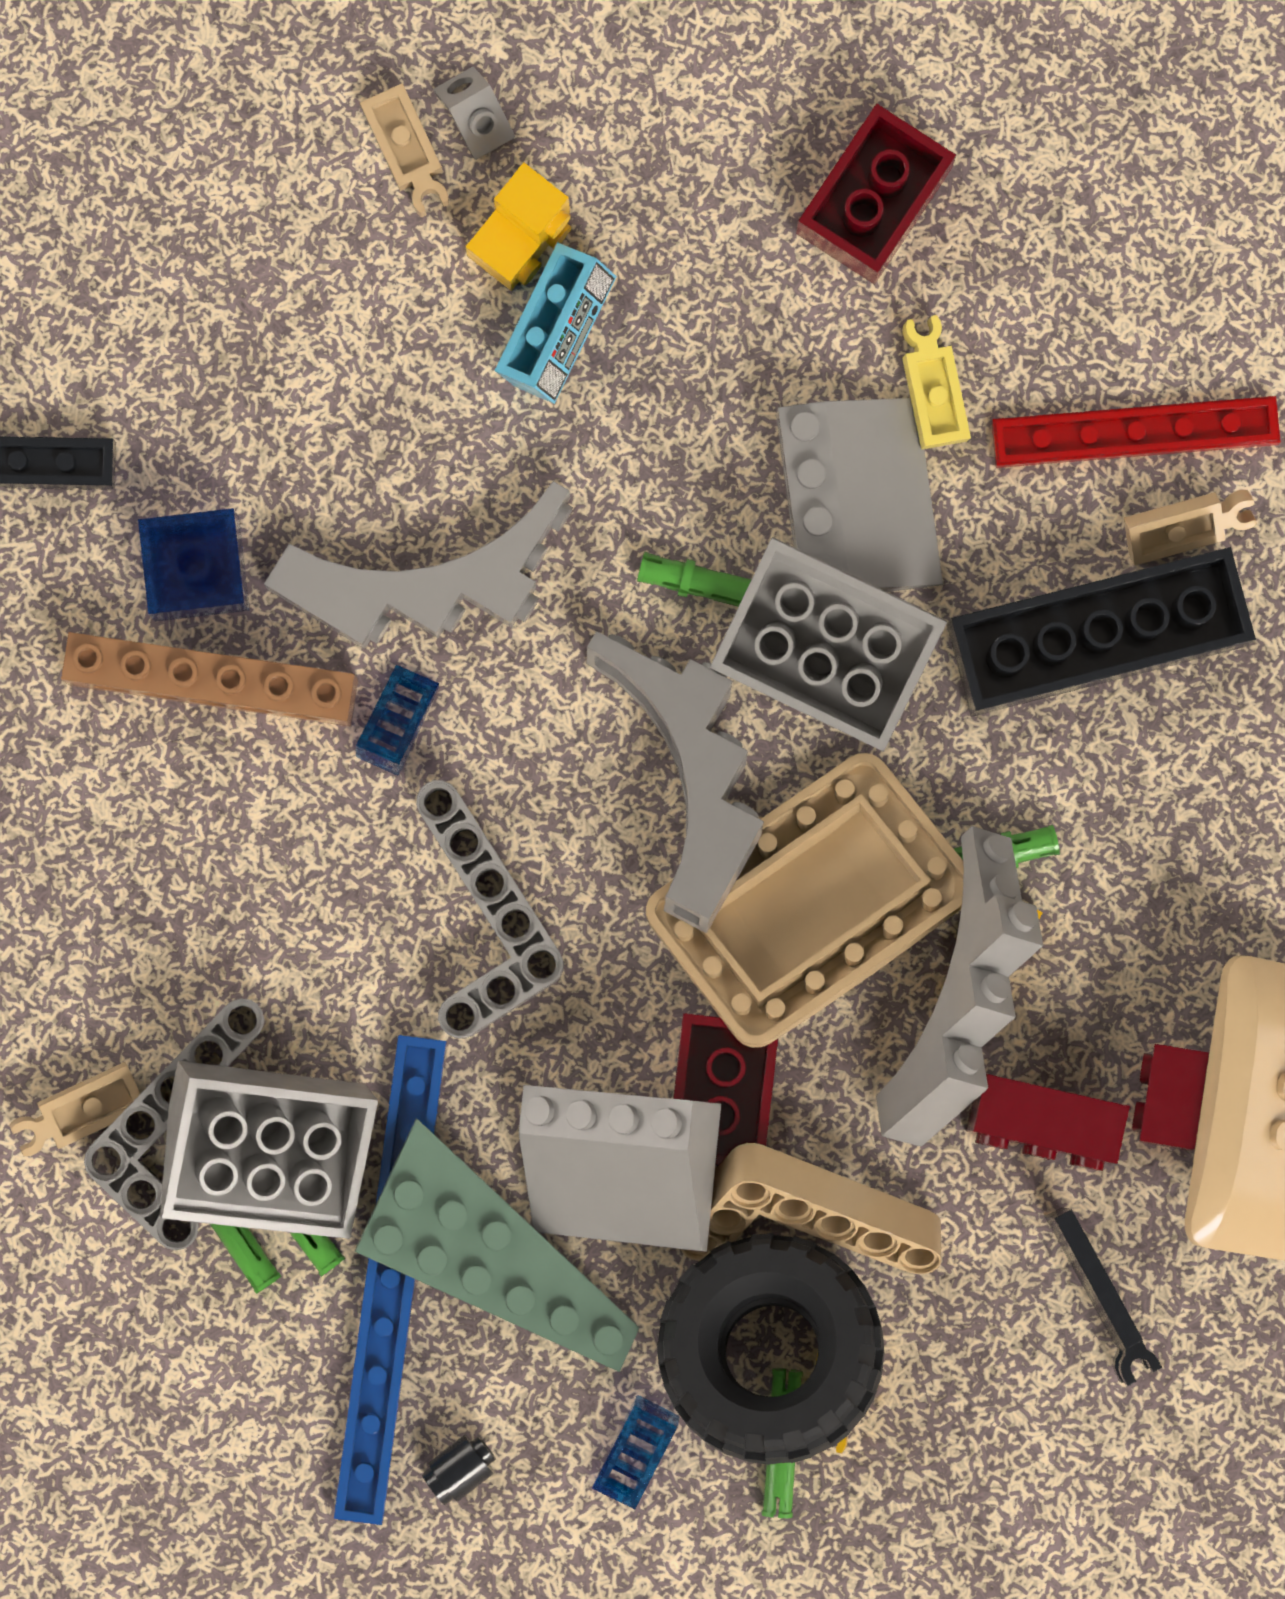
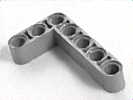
M433 780L426 783L419 790L416 803L418 811L511 956L510 959L459 990L441 1004L438 1011V1021L441 1028L454 1038L466 1039L474 1036L555 984L561 978L564 971V962L559 950L457 790L448 782ZM436 791H444L452 797L451 809L442 816H434L426 809L428 797ZM462 831H470L478 838L476 851L466 857L456 855L451 848L454 836ZM488 871H495L504 879L502 891L494 897H485L477 889L479 877ZM514 911L526 914L530 920L528 932L519 938H512L506 935L503 930L505 917ZM538 952H547L556 961L554 972L544 979L534 977L528 969L530 958ZM507 978L513 982L515 994L509 1003L499 1005L490 1000L488 987L494 979ZM459 1003L469 1005L474 1012L472 1025L463 1031L454 1030L447 1020L449 1010Z
M241 998L227 1004L94 1141L85 1153V1169L90 1177L167 1249L181 1250L190 1246L197 1237L199 1223L190 1222L191 1232L182 1240H172L166 1236L163 1231L165 1219H162L160 1216L163 1181L139 1159L167 1130L169 1102L161 1094V1085L166 1078L175 1076L178 1061L197 1063L194 1056L195 1049L204 1041H213L221 1047L223 1058L218 1066L228 1067L259 1035L263 1028V1011L252 1000ZM238 1006H247L256 1014V1026L247 1034H238L232 1031L228 1023L230 1012ZM143 1111L152 1116L155 1123L152 1135L139 1139L130 1134L127 1128V1121L134 1112ZM100 1147H112L119 1153L121 1163L118 1170L114 1173H101L94 1166V1153ZM135 1181H148L155 1188L156 1197L149 1206L138 1207L130 1201L128 1189Z

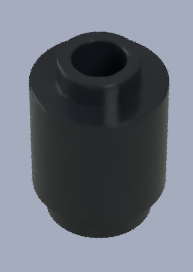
M464 1434L428 1463L430 1468L422 1474V1477L441 1503L447 1505L453 1499L457 1502L493 1475L494 1470L490 1464L496 1458L479 1436L471 1441Z

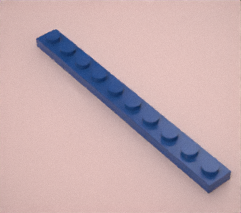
M398 1035L376 1203L415 1118L435 1135L447 1041ZM368 1258L334 1519L382 1525L416 1279Z

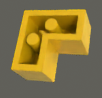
M525 162L522 163L494 198L495 211L466 245L467 257L510 291L519 282L525 286L533 279L542 265L537 259L548 246L554 249L557 242L562 243L572 228L567 224L571 218L569 197Z

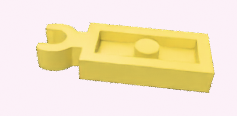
M933 315L927 320L929 335L921 336L916 332L913 319L907 320L903 325L904 339L915 351L905 354L902 359L921 450L967 442L971 438L952 346L938 348L937 339L941 335L942 325L937 315Z

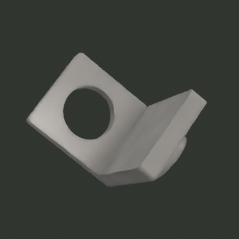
M475 67L465 70L433 89L439 100L449 110L475 160L515 138V134L490 84ZM466 83H472L464 91L451 94L457 87Z

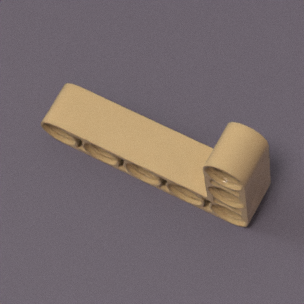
M745 1143L734 1148L715 1169L707 1252L681 1249L686 1257L700 1261L710 1253V1250L728 1241L734 1242L754 1219L761 1215L913 1274H927L935 1271L941 1265V1219L930 1210L757 1143Z

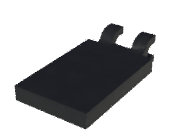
M1061 1207L1046 1215L1047 1222L1112 1341L1117 1346V1352L1113 1358V1369L1119 1382H1124L1126 1386L1137 1382L1131 1372V1364L1138 1358H1140L1141 1363L1146 1369L1150 1368L1153 1372L1162 1368L1158 1358L1146 1349L1138 1329L1073 1210Z

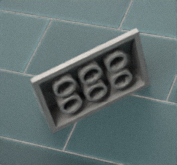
M911 398L823 401L778 407L776 420L794 547L886 592L943 585L925 450H921Z
M772 537L710 668L884 752L947 621Z
M178 1061L168 1110L160 1210L161 1218L350 1239L378 1099L364 1083Z
M523 1085L519 1139L533 1228L539 1233L707 1252L721 1104Z

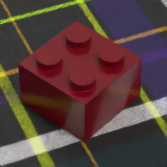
M1155 1044L1153 1054L1144 1053L1139 1082L1148 1085L1146 1102L1136 1101L1132 1130L1141 1132L1139 1140L1141 1143L1195 1152L1210 1052Z

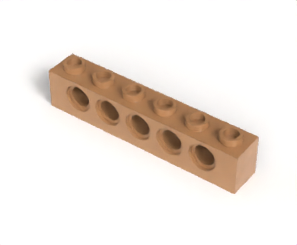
M68 632L61 680L69 686L351 727L358 685V679L352 673Z

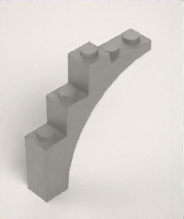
M553 481L533 508L502 536L471 554L433 567L403 571L357 569L322 560L288 544L264 585L268 591L363 649L367 647L370 640L377 644L382 639L392 619L386 616L389 610L394 611L436 638L440 637L444 629L451 633L465 612V608L460 606L463 599L512 628L517 619L526 622L539 601V597L533 594L537 588L536 582L523 573L526 568L532 572L537 569L548 550V547L542 544L551 528L559 532L567 521L573 509L572 506L567 504L570 499V491Z
M596 631L587 646L586 664L616 682L645 710L664 737L679 771L686 805V838L680 865L665 897L664 911L707 933L758 843L764 821L758 818L757 812L751 807L740 802H733L732 804L726 802L746 766L748 750L742 748V743L734 736L721 731L717 732V734L711 732L730 698L733 681L728 679L726 675L711 669V663L703 662L701 665L691 659L682 674L676 672L675 667L665 659L657 656L648 658L634 651L632 644L624 638L614 634H610L607 637Z
M971 826L961 836L964 866L962 909L957 940L945 983L933 1014L916 1046L896 1075L876 1095L881 1135L920 1147L988 1089L982 1047L1016 1017L1009 976L1043 947L1037 907L1022 901L1011 838Z

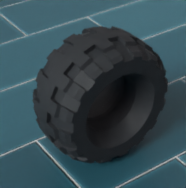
M773 1233L754 1234L751 1237L734 1242L728 1241L710 1250L707 1256L695 1265L692 1264L680 1277L678 1285L669 1300L667 1299L660 1318L661 1323L657 1342L658 1365L664 1388L673 1407L687 1426L707 1444L726 1455L747 1462L767 1465L794 1463L813 1458L812 1456L830 1447H834L847 1437L866 1415L875 1399L882 1378L885 1354L883 1330L876 1306L866 1286L855 1272L838 1256L818 1246L815 1242L796 1236L773 1235ZM766 1306H782L802 1315L813 1328L818 1343L816 1365L809 1378L796 1390L781 1396H762L745 1389L733 1377L727 1363V1342L734 1326L751 1311Z

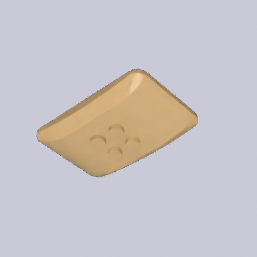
M858 753L849 757L761 818L764 821L761 837L707 933L664 911L665 897L673 880L658 889L647 902L646 918L650 927L732 1034L743 1045L754 1048L772 1043L867 979L962 909L963 860L886 764L875 755Z
M1239 955L1227 961L1223 967L1220 979L1185 1214V1232L1191 1243L1198 1247L1285 1261V963Z

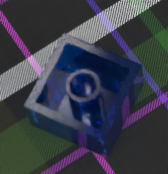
M234 508L138 519L148 615L155 622L250 611L240 517Z

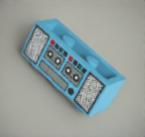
M557 242L494 371L514 387L555 404L617 276L597 258Z

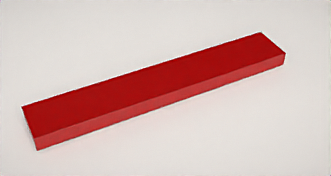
M1276 396L998 418L991 421L996 468L1273 446L1281 443Z

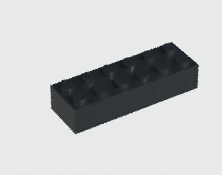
M1231 547L951 618L947 624L971 717L1244 648L1256 640Z

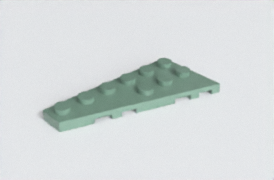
M415 1118L356 1246L355 1252L620 1372L639 1327L425 1125Z

